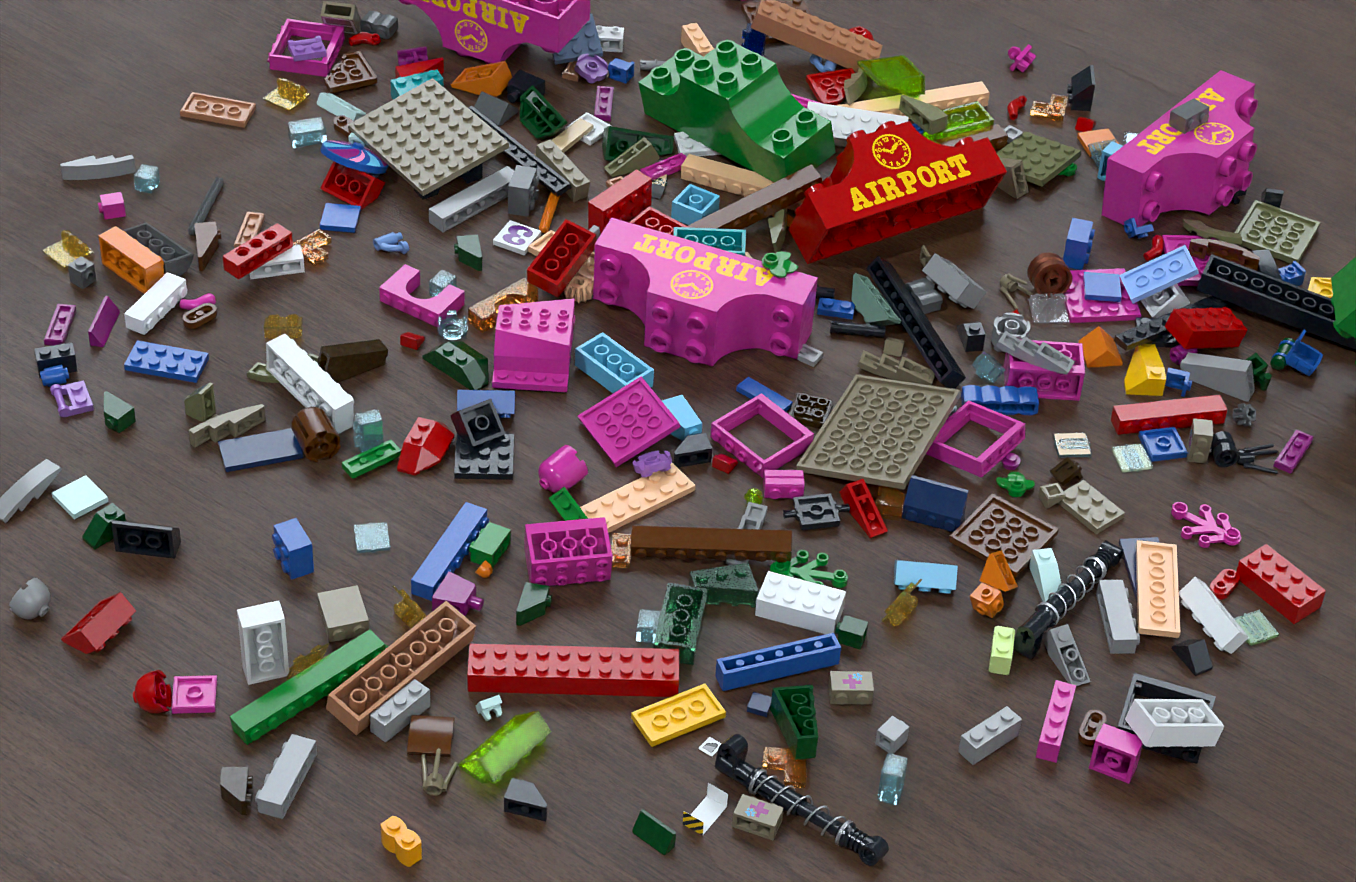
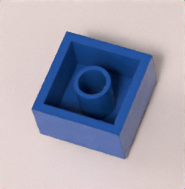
M1072 218L1063 260L1069 268L1083 270L1084 263L1088 264L1095 229H1092V221Z
M297 518L274 525L272 539L275 548L273 553L276 560L281 561L283 572L288 573L291 580L313 573L312 543Z

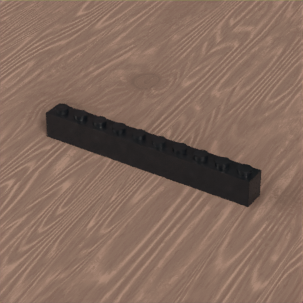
M877 256L866 268L895 314L901 319L902 325L939 382L948 388L955 389L966 376L892 264Z

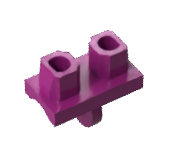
M422 46L398 50V65L427 61V47Z

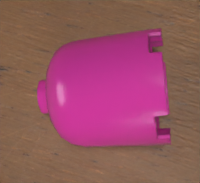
M564 445L540 464L538 469L539 483L544 489H548L553 493L558 492L563 487L568 490L588 474L587 466L584 460L579 461L575 455L577 453L575 449L569 445Z

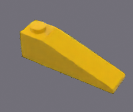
M1142 344L1135 347L1124 379L1125 393L1130 395L1163 396L1166 375L1155 344Z

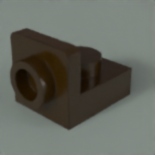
M1066 457L1050 470L1051 475L1062 486L1075 476L1079 479L1083 478L1081 466L1077 461L1072 462L1069 457Z

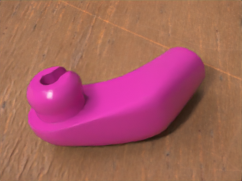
M207 293L193 300L181 299L180 308L190 311L204 303L215 304V296Z

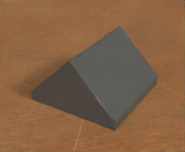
M482 91L474 108L498 127L518 112V108Z

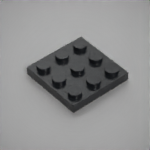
M456 433L454 479L513 480L514 434H505L471 447Z

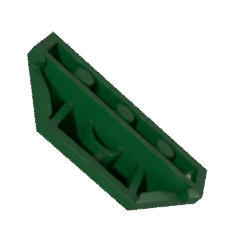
M533 85L520 96V121L537 140L556 134L568 123Z
M462 341L446 342L422 355V359L469 390H481L489 385L488 358Z

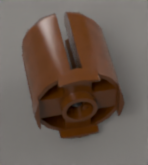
M312 406L297 413L298 416H294L291 429L307 459L318 462L317 459L327 456L332 458L341 448L339 444L340 436L327 413L318 407Z

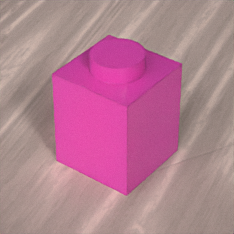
M121 192L100 195L101 202L98 203L99 213H103L104 220L126 216Z

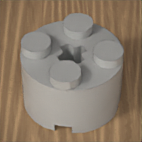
M1004 313L1002 317H996L991 337L994 350L1005 352L996 346L1005 331L1021 340L1024 336L1029 338L1030 322H1026L1023 319L1024 317L1017 313Z

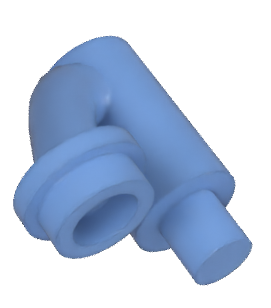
M814 54L810 56V62L820 72L835 71L836 63L826 60L825 65H822L821 57Z
M391 232L373 239V245L377 251L401 252L402 254H406L409 251V245L406 241L398 242V240L403 238L400 232L396 234Z

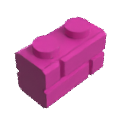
M764 470V498L793 499V497L803 496V470Z

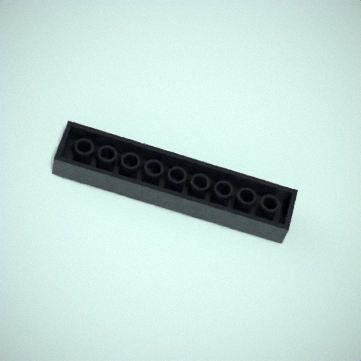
M1211 254L1196 290L1356 350V338L1353 336L1344 338L1334 328L1335 310L1331 303V298Z

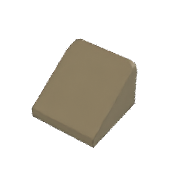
M925 245L921 247L920 261L925 267L932 256Z
M888 337L885 340L883 353L900 357L905 341Z
M1058 483L1040 486L1039 498L1046 509L1066 498Z

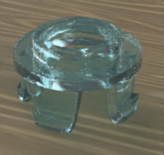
M448 310L446 319L442 321V317H438V334L448 340L463 338L468 332L467 317L463 316L462 320L458 319L456 310Z

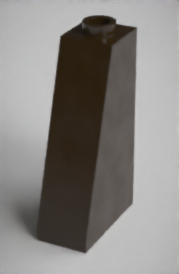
M380 339L321 346L317 363L324 372H327L338 383L383 366L388 356V349Z

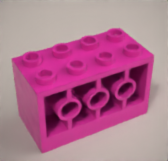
M1031 340L1039 346L1042 342H1045L1075 361L1067 375L1032 365L1006 352L1003 366L1005 386L1017 388L1030 386L1037 388L1038 398L1080 401L1085 376L1082 343Z
M605 517L525 525L524 551L530 583L561 586L591 581L602 582L611 579L613 556Z

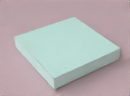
M86 475L52 492V497L73 519L108 502V497Z

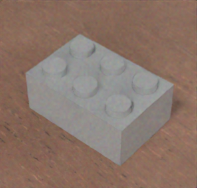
M936 253L922 270L927 274L926 278L930 282L938 285L937 288L945 294L948 293L950 295L949 298L953 302L959 303L965 308L969 306L974 309L987 293L953 262Z

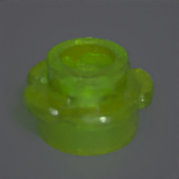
M751 488L744 495V499L747 500V503L761 504L763 494L760 490Z

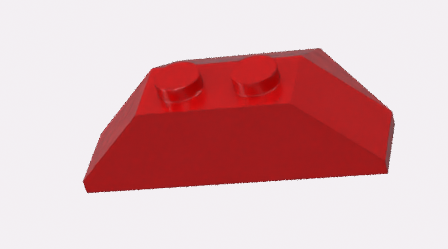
M418 417L404 440L397 471L416 476L420 471L440 463L455 434L442 422Z

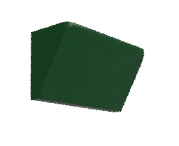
M642 809L634 824L632 833L662 855H666L675 847L676 832Z

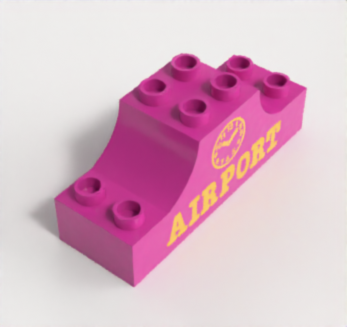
M399 0L400 3L405 5H416L431 18L441 35L443 47L456 51L460 56H472L484 60L486 64L505 61L522 43L526 42L542 47L545 52L559 53L590 20V0Z
M1220 70L1112 154L1107 160L1102 216L1124 225V221L1135 218L1136 226L1141 227L1148 221L1154 222L1160 213L1171 210H1193L1210 215L1221 205L1227 206L1237 191H1245L1253 178V173L1248 171L1249 162L1254 158L1257 151V144L1253 143L1254 127L1250 126V118L1254 115L1258 106V100L1254 99L1255 84ZM1194 98L1209 106L1208 121L1193 130L1183 134L1169 126L1170 111Z
M615 218L610 219L595 243L593 299L600 300L604 304L624 307L634 312L645 325L644 346L650 347L656 352H666L686 358L693 363H703L709 366H714L721 357L728 353L751 348H760L771 351L778 356L797 359L803 344H806L812 332L818 277L795 271L790 274L786 273V277L780 278L770 273L769 269L763 267L762 261Z

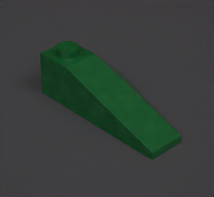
M608 126L604 128L602 149L604 160L613 161L644 137L652 144L659 156L672 154L674 136Z

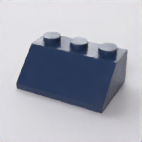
M912 475L903 505L902 519L954 532L964 520L969 490Z

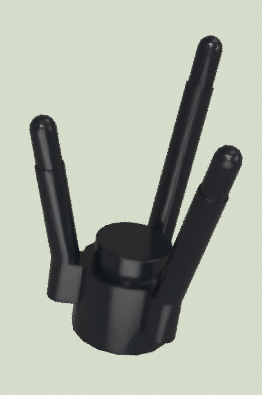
M1274 444L1244 447V449L1237 450L1239 454L1237 463L1243 464V468H1252L1277 474V470L1254 465L1251 462H1254L1256 455L1277 454L1278 451H1257L1274 447Z

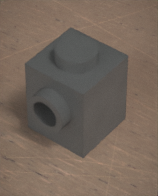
M80 256L68 264L70 282L84 289L96 281L95 267L91 261Z

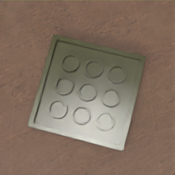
M1024 132L1018 139L1013 140V142H1010L998 151L997 155L1001 158L1022 160L1026 181L1043 186L1081 157V150L1034 135L1031 132Z
M1255 200L1235 233H1240L1242 236V244L1239 246L1252 250L1269 249L1273 258L1292 264L1293 261L1297 263L1300 261L1319 229L1320 222Z

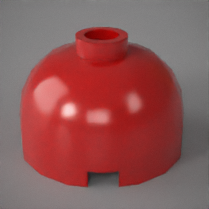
M161 670L144 674L137 680L135 685V691H133L134 702L138 703L145 712L153 714L169 711L167 706H172L170 684L165 685L163 679L167 677Z

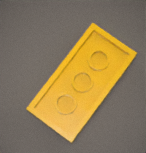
M706 684L631 712V719L651 747L726 717V711Z

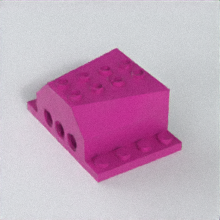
M575 298L499 305L495 331L492 388L567 392L575 326Z

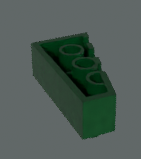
M813 685L778 687L772 690L770 710L795 760L816 757L818 728L815 717Z

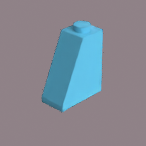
M683 395L662 400L681 426L672 432L671 435L684 441L689 435L702 433V422Z

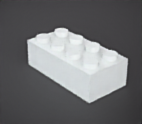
M768 571L756 600L755 616L823 634L835 633L844 610L846 591Z
M275 601L237 609L242 667L248 685L289 676L286 626L280 602Z
M1134 699L1125 718L1131 729L1146 747L1215 746L1224 728L1222 722L1203 699Z

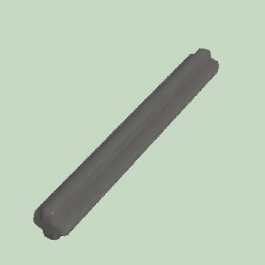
M215 177L188 227L189 235L195 236L194 223L204 222L224 184L223 178Z

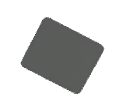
M652 183V197L661 199L665 187Z

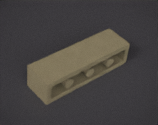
M551 139L537 144L535 156L571 184V189L565 192L570 199L576 202L587 197L590 181Z

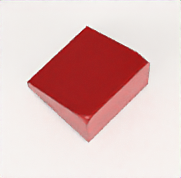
M1079 117L1075 129L1082 132L1092 131L1097 121Z
M406 332L400 336V345L418 350L425 337Z
M724 454L715 455L712 460V467L727 474L738 464V460Z

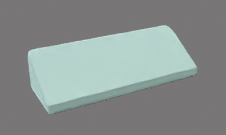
M320 93L317 105L336 116L344 115L355 121L366 115L364 111L332 93Z

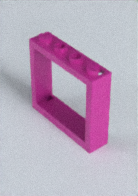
M287 19L284 26H281L280 34H277L271 53H268L267 62H270V69L326 77L329 75L344 43V26ZM291 35L306 38L321 36V40L330 41L326 50L327 57H323L322 61L308 59L294 62L292 57L282 56Z
M761 393L712 422L710 437L763 478L764 470H776L804 453L813 441L814 433ZM758 413L795 441L765 460L728 432Z
M967 401L954 414L948 417L926 454L982 478L1025 439V423L974 402ZM970 420L1004 434L978 458L944 444Z

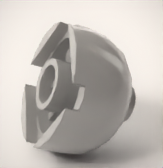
M33 578L26 583L28 585L26 589L20 588L9 604L10 610L22 619H34L39 615L42 617L49 610L50 592L42 581L38 578Z

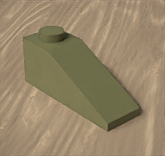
M901 95L899 110L925 132L931 135L946 129L948 115L931 104Z
M644 137L606 165L604 169L611 177L631 173L636 169L639 171L642 168L655 164L660 157L652 144Z

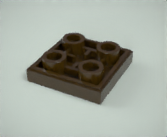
M796 393L789 415L802 425L821 429L830 415L833 400L810 396L805 393Z

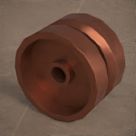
M1051 252L1042 253L1036 256L1027 268L1029 281L1034 286L1036 292L1044 298H1057L1063 295L1072 283L1070 269L1058 254Z

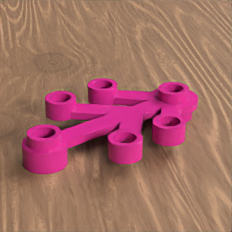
M1175 502L1173 504L1171 514L1175 519L1181 520L1184 518L1198 525L1197 527L1184 526L1181 531L1182 538L1191 539L1194 534H1217L1214 536L1201 535L1198 544L1203 548L1209 547L1210 543L1225 542L1228 545H1238L1241 542L1240 531L1231 527L1227 514L1219 513L1215 522L1211 513V507L1203 504L1199 508V515L1205 518L1203 520L1187 512L1188 506L1185 503Z

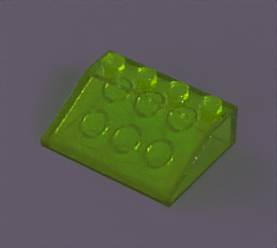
M905 55L857 61V65L878 86L912 98L925 95V75Z

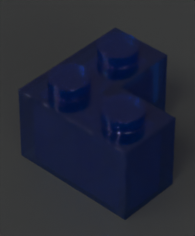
M747 23L746 29L742 31L744 42H742L741 46L764 57L766 34L752 29V23Z

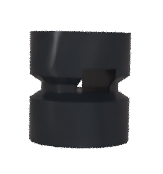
M1226 431L1213 434L1210 449L1216 465L1219 467L1232 466L1239 459L1232 435Z

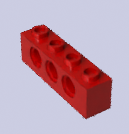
M276 223L223 255L224 270L238 280L292 248V232Z

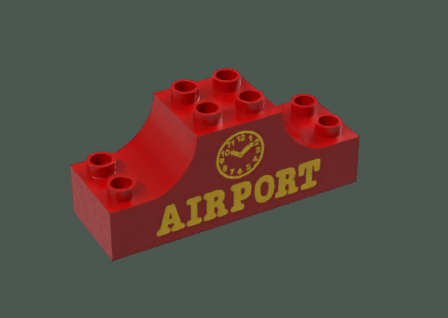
M888 121L880 125L875 132L866 134L864 130H858L847 137V145L844 151L836 157L837 164L830 175L833 185L825 188L822 183L811 186L804 192L805 199L802 205L796 208V216L789 227V231L806 263L810 264L983 208L1007 171L988 137L974 141L972 137H966L957 142L954 147L933 142L921 135L910 121L898 125L894 121Z

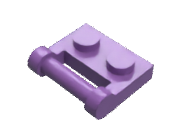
M321 36L298 41L287 40L288 49L294 62L327 57Z
M84 381L62 386L54 384L50 387L51 394L55 397L59 407L58 413L61 417L94 410ZM62 395H68L71 406L68 407L65 404Z

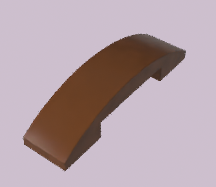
M1191 239L1188 251L1193 257L1205 259V256L1213 254L1256 271L1258 269L1260 257L1238 245L1213 239Z

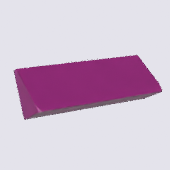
M108 296L104 297L88 330L90 346H105L119 316V309Z

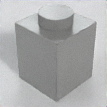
M891 716L877 730L875 744L893 755L907 741L909 726Z

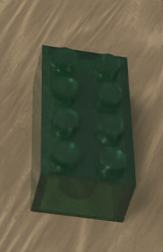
M668 583L653 648L679 649V663L694 665L707 608L708 589Z

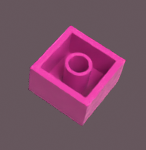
M1103 723L1095 740L1089 769L1129 784L1138 765L1143 746L1142 741L1135 734Z

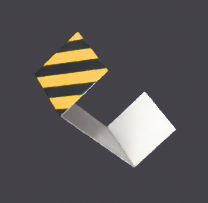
M708 783L707 796L690 815L683 811V825L703 835L726 809L728 794Z

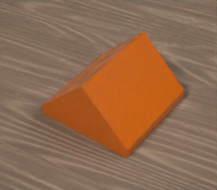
M1098 326L1078 341V343H1082L1083 357L1087 368L1123 365L1114 339L1101 327Z
M1000 550L989 554L979 581L1005 592L1017 588L1018 585L1003 551Z

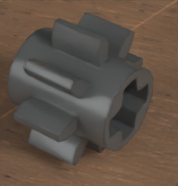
M1241 403L1238 404V408L1233 409V419L1238 423V426H1250L1251 421H1255L1256 411L1251 407V404Z

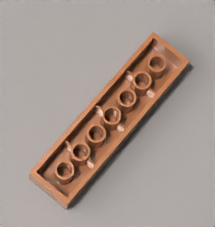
M761 0L751 28L843 67L853 68L855 72H858V68L865 67L866 76L870 78L878 64L883 46L876 41L869 40L862 35H857L845 28L838 27L831 22H826L817 16H812L776 0Z
M445 601L328 695L326 709L355 735H358L370 725V714L412 680L416 679L420 683L423 682L472 642L476 625Z

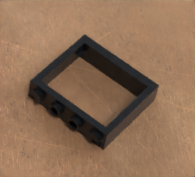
M1134 673L1117 728L1137 735L1130 726L1126 725L1125 720L1135 694L1150 699H1203L1204 702L1210 703L1208 706L1211 710L1213 709L1216 696ZM1144 744L1142 746L1143 749L1195 764L1198 763L1202 749L1200 746L1146 747Z

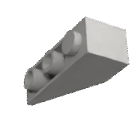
M1066 624L1047 631L1043 635V642L1050 658L1066 681L1076 686L1091 682L1069 625Z

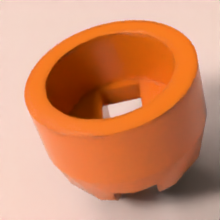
M485 560L475 573L482 578H487L492 574L493 569L490 563Z

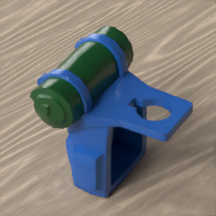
M1303 330L1296 341L1288 337L1279 343L1276 353L1271 358L1270 365L1276 370H1282L1286 365H1289L1297 371L1310 376L1320 364L1323 354L1312 346L1301 342L1306 330Z

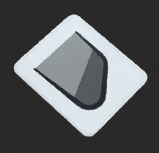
M709 737L699 747V750L709 756H713L718 751L721 743Z

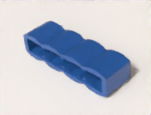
M967 385L962 387V406L967 401H971L1005 415L1018 413L1022 415H1035L1038 413L1039 399L1037 388L1030 386L1020 388L1003 386L999 388L991 385L983 387Z

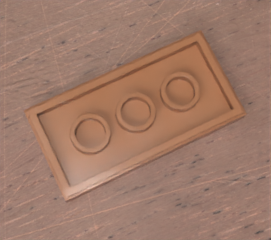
M192 92L180 110V116L245 128L256 109V104Z

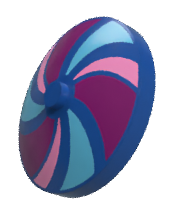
M336 140L322 142L321 153L332 161L346 167L368 173L383 174L387 172L389 166L374 151L363 147L364 145L361 143Z

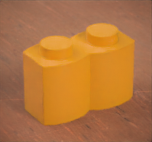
M391 816L381 823L382 844L388 851L396 854L399 862L407 867H411L422 859L420 837L414 831L407 829L406 824L400 818Z

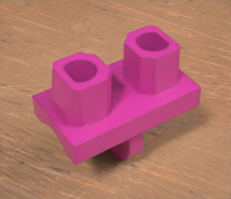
M1028 44L1022 52L1020 48L1015 46L1008 50L1009 58L1015 60L1010 66V70L1014 71L1017 68L1023 73L1034 61L1036 55L1030 52L1031 45Z

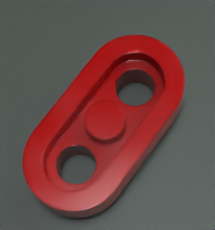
M1224 569L1211 582L1209 589L1218 600L1226 599L1238 586L1240 575L1233 569Z

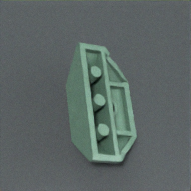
M855 273L853 275L851 300L856 306L855 309L864 316V321L870 323L869 325L875 324L878 326L900 324L901 319L898 318L884 296L872 284L871 280L866 276Z

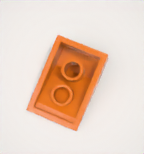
M506 61L465 68L452 82L451 86L452 88L480 95L482 91L497 97L507 87L512 74Z

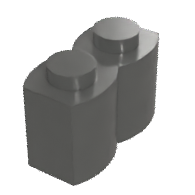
M369 11L360 21V28L362 32L378 34L380 38L389 39L398 29V18L389 14L383 15L377 11Z
M927 278L906 283V287L924 314L940 310L943 302L942 296L938 294L934 289L933 283Z

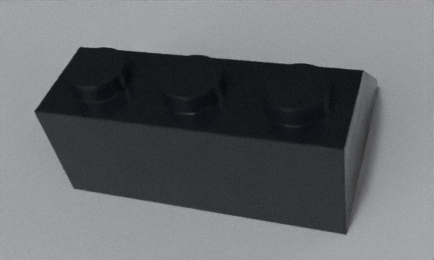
M121 520L112 521L116 552L175 559L181 543L180 528Z

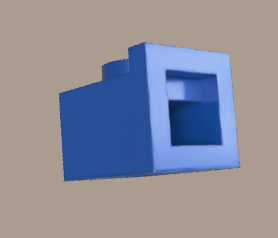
M615 58L608 65L609 78L626 84L634 76V62L631 61L629 63Z
M1293 261L1291 265L1278 269L1282 281L1296 286L1303 284L1306 270L1296 261Z

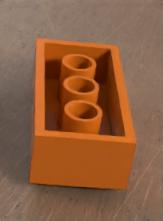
M115 226L99 235L102 264L145 294L165 275L163 259L150 251L148 247L133 239L125 231Z

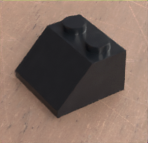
M1094 65L1088 66L1071 77V83L1067 85L1068 103H1070L1071 110L1091 111L1096 85Z
M73 343L34 349L39 378H41L40 371L57 365H62L63 368L67 367L68 373L78 372Z
M492 399L464 408L450 415L457 434L471 447L506 434Z

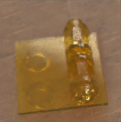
M281 77L276 81L278 87L264 97L263 100L291 111L311 94L307 92L304 86Z
M69 230L61 232V241L42 250L64 269L80 256L86 258L94 253L88 248L86 243H83L76 235H72Z
M290 314L287 317H280L279 315L265 317L264 329L268 330H264V337H268V339L277 338L278 328L279 336L282 335L281 328H285L286 335L287 328L289 329V338L302 336V329H298L302 326V317H298L297 314Z
M922 579L916 584L911 582L884 611L887 615L882 621L888 618L891 625L896 626L900 625L918 605L917 597L912 596L910 593Z
M393 585L392 587L402 599L400 603H396L393 606L394 613L411 629L423 620L426 614L415 601L410 599V596L403 589L399 591Z
M329 643L323 646L319 644L308 655L304 656L302 654L293 660V665L289 668L286 680L323 659Z

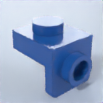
M1135 218L1124 221V231L1128 238L1138 236V239L1148 237V233L1154 231L1152 224L1137 227Z
M1168 368L1165 386L1181 389V396L1185 397L1186 391H1190L1192 380H1189L1190 372Z

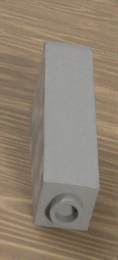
M1189 352L1181 361V370L1190 372L1189 380L1247 402L1255 391L1252 361Z

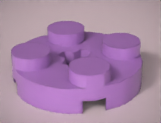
M582 54L578 57L574 70L585 78L587 82L595 83V81H601L606 77L608 65L604 59L597 55L591 57L589 54Z
M652 451L639 456V461H633L635 472L641 473V477H648L653 472H663L671 469L672 458L670 452L664 451L665 454H660L659 451Z

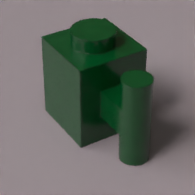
M1254 353L1246 360L1252 361L1254 383L1258 381L1261 384L1260 389L1266 391L1272 375L1266 373L1268 364L1257 353Z

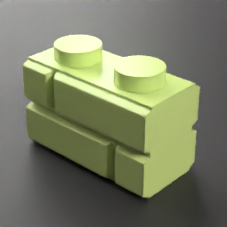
M995 626L989 672L1003 675L1009 674L1015 629Z

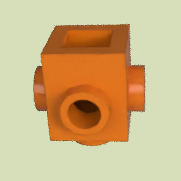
M981 583L970 595L973 609L981 615L993 618L1004 606L1001 591L984 583Z

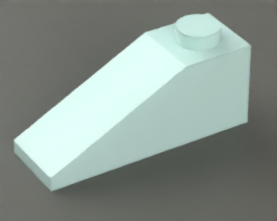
M1052 548L1032 550L1029 564L1043 602H1046L1049 594L1055 593L1058 590V585L1061 584L1058 564Z

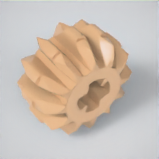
M580 275L574 276L564 289L566 299L575 298L578 304L581 301L586 303L587 300H590L593 295L592 279L587 278L586 275L583 277Z

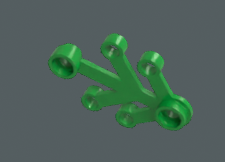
M799 550L797 556L792 558L791 561H776L770 566V572L789 577L796 575L801 580L820 585L824 584L820 581H815L813 578L831 580L832 585L836 588L845 587L848 581V575L844 570H836L834 573L814 570L828 564L829 556L826 553H818L815 560L800 568H796L794 566L799 563H806L809 557V553L806 550Z

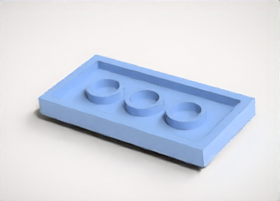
M1186 245L1119 276L1132 303H1136L1199 274V271Z

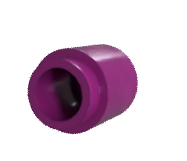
M1181 344L1175 346L1170 350V359L1175 364L1180 365L1188 352L1197 353V348L1184 349Z

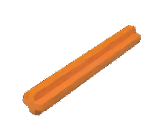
M550 192L539 225V230L544 234L549 230L559 197Z

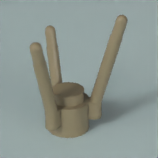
M1010 273L1005 274L1001 278L1000 286L1002 287L1000 290L1006 295L1015 309H1018V306L1008 291L1013 292L1017 288L1037 301L1042 302L1041 298L1018 284L1027 285L1026 281L1014 277Z
M439 748L436 751L433 773L429 776L427 774L425 754L421 756L422 789L427 794L433 796L440 795L442 791L446 792L447 784L458 765V762H454L445 780H443L442 775L438 773L441 753Z

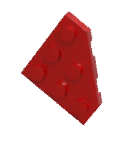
M853 68L809 74L806 75V82L818 102L840 105L846 97L844 82L847 79H851V74L855 72Z

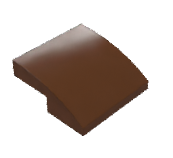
M412 715L407 754L436 756V751L439 748L441 749L440 756L451 757L455 718Z

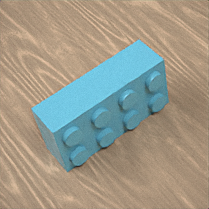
M603 332L575 348V366L610 392L615 393L641 376L650 387H653L654 369Z

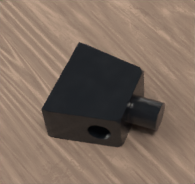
M519 69L507 84V100L510 103L520 102V96L532 85L543 96L545 94V80Z

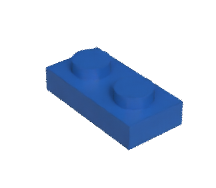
M820 297L817 314L853 320L855 304L849 301Z

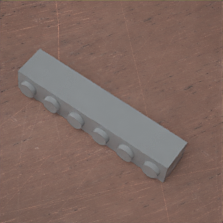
M506 166L429 208V223L441 232H445L508 197V185L514 170Z

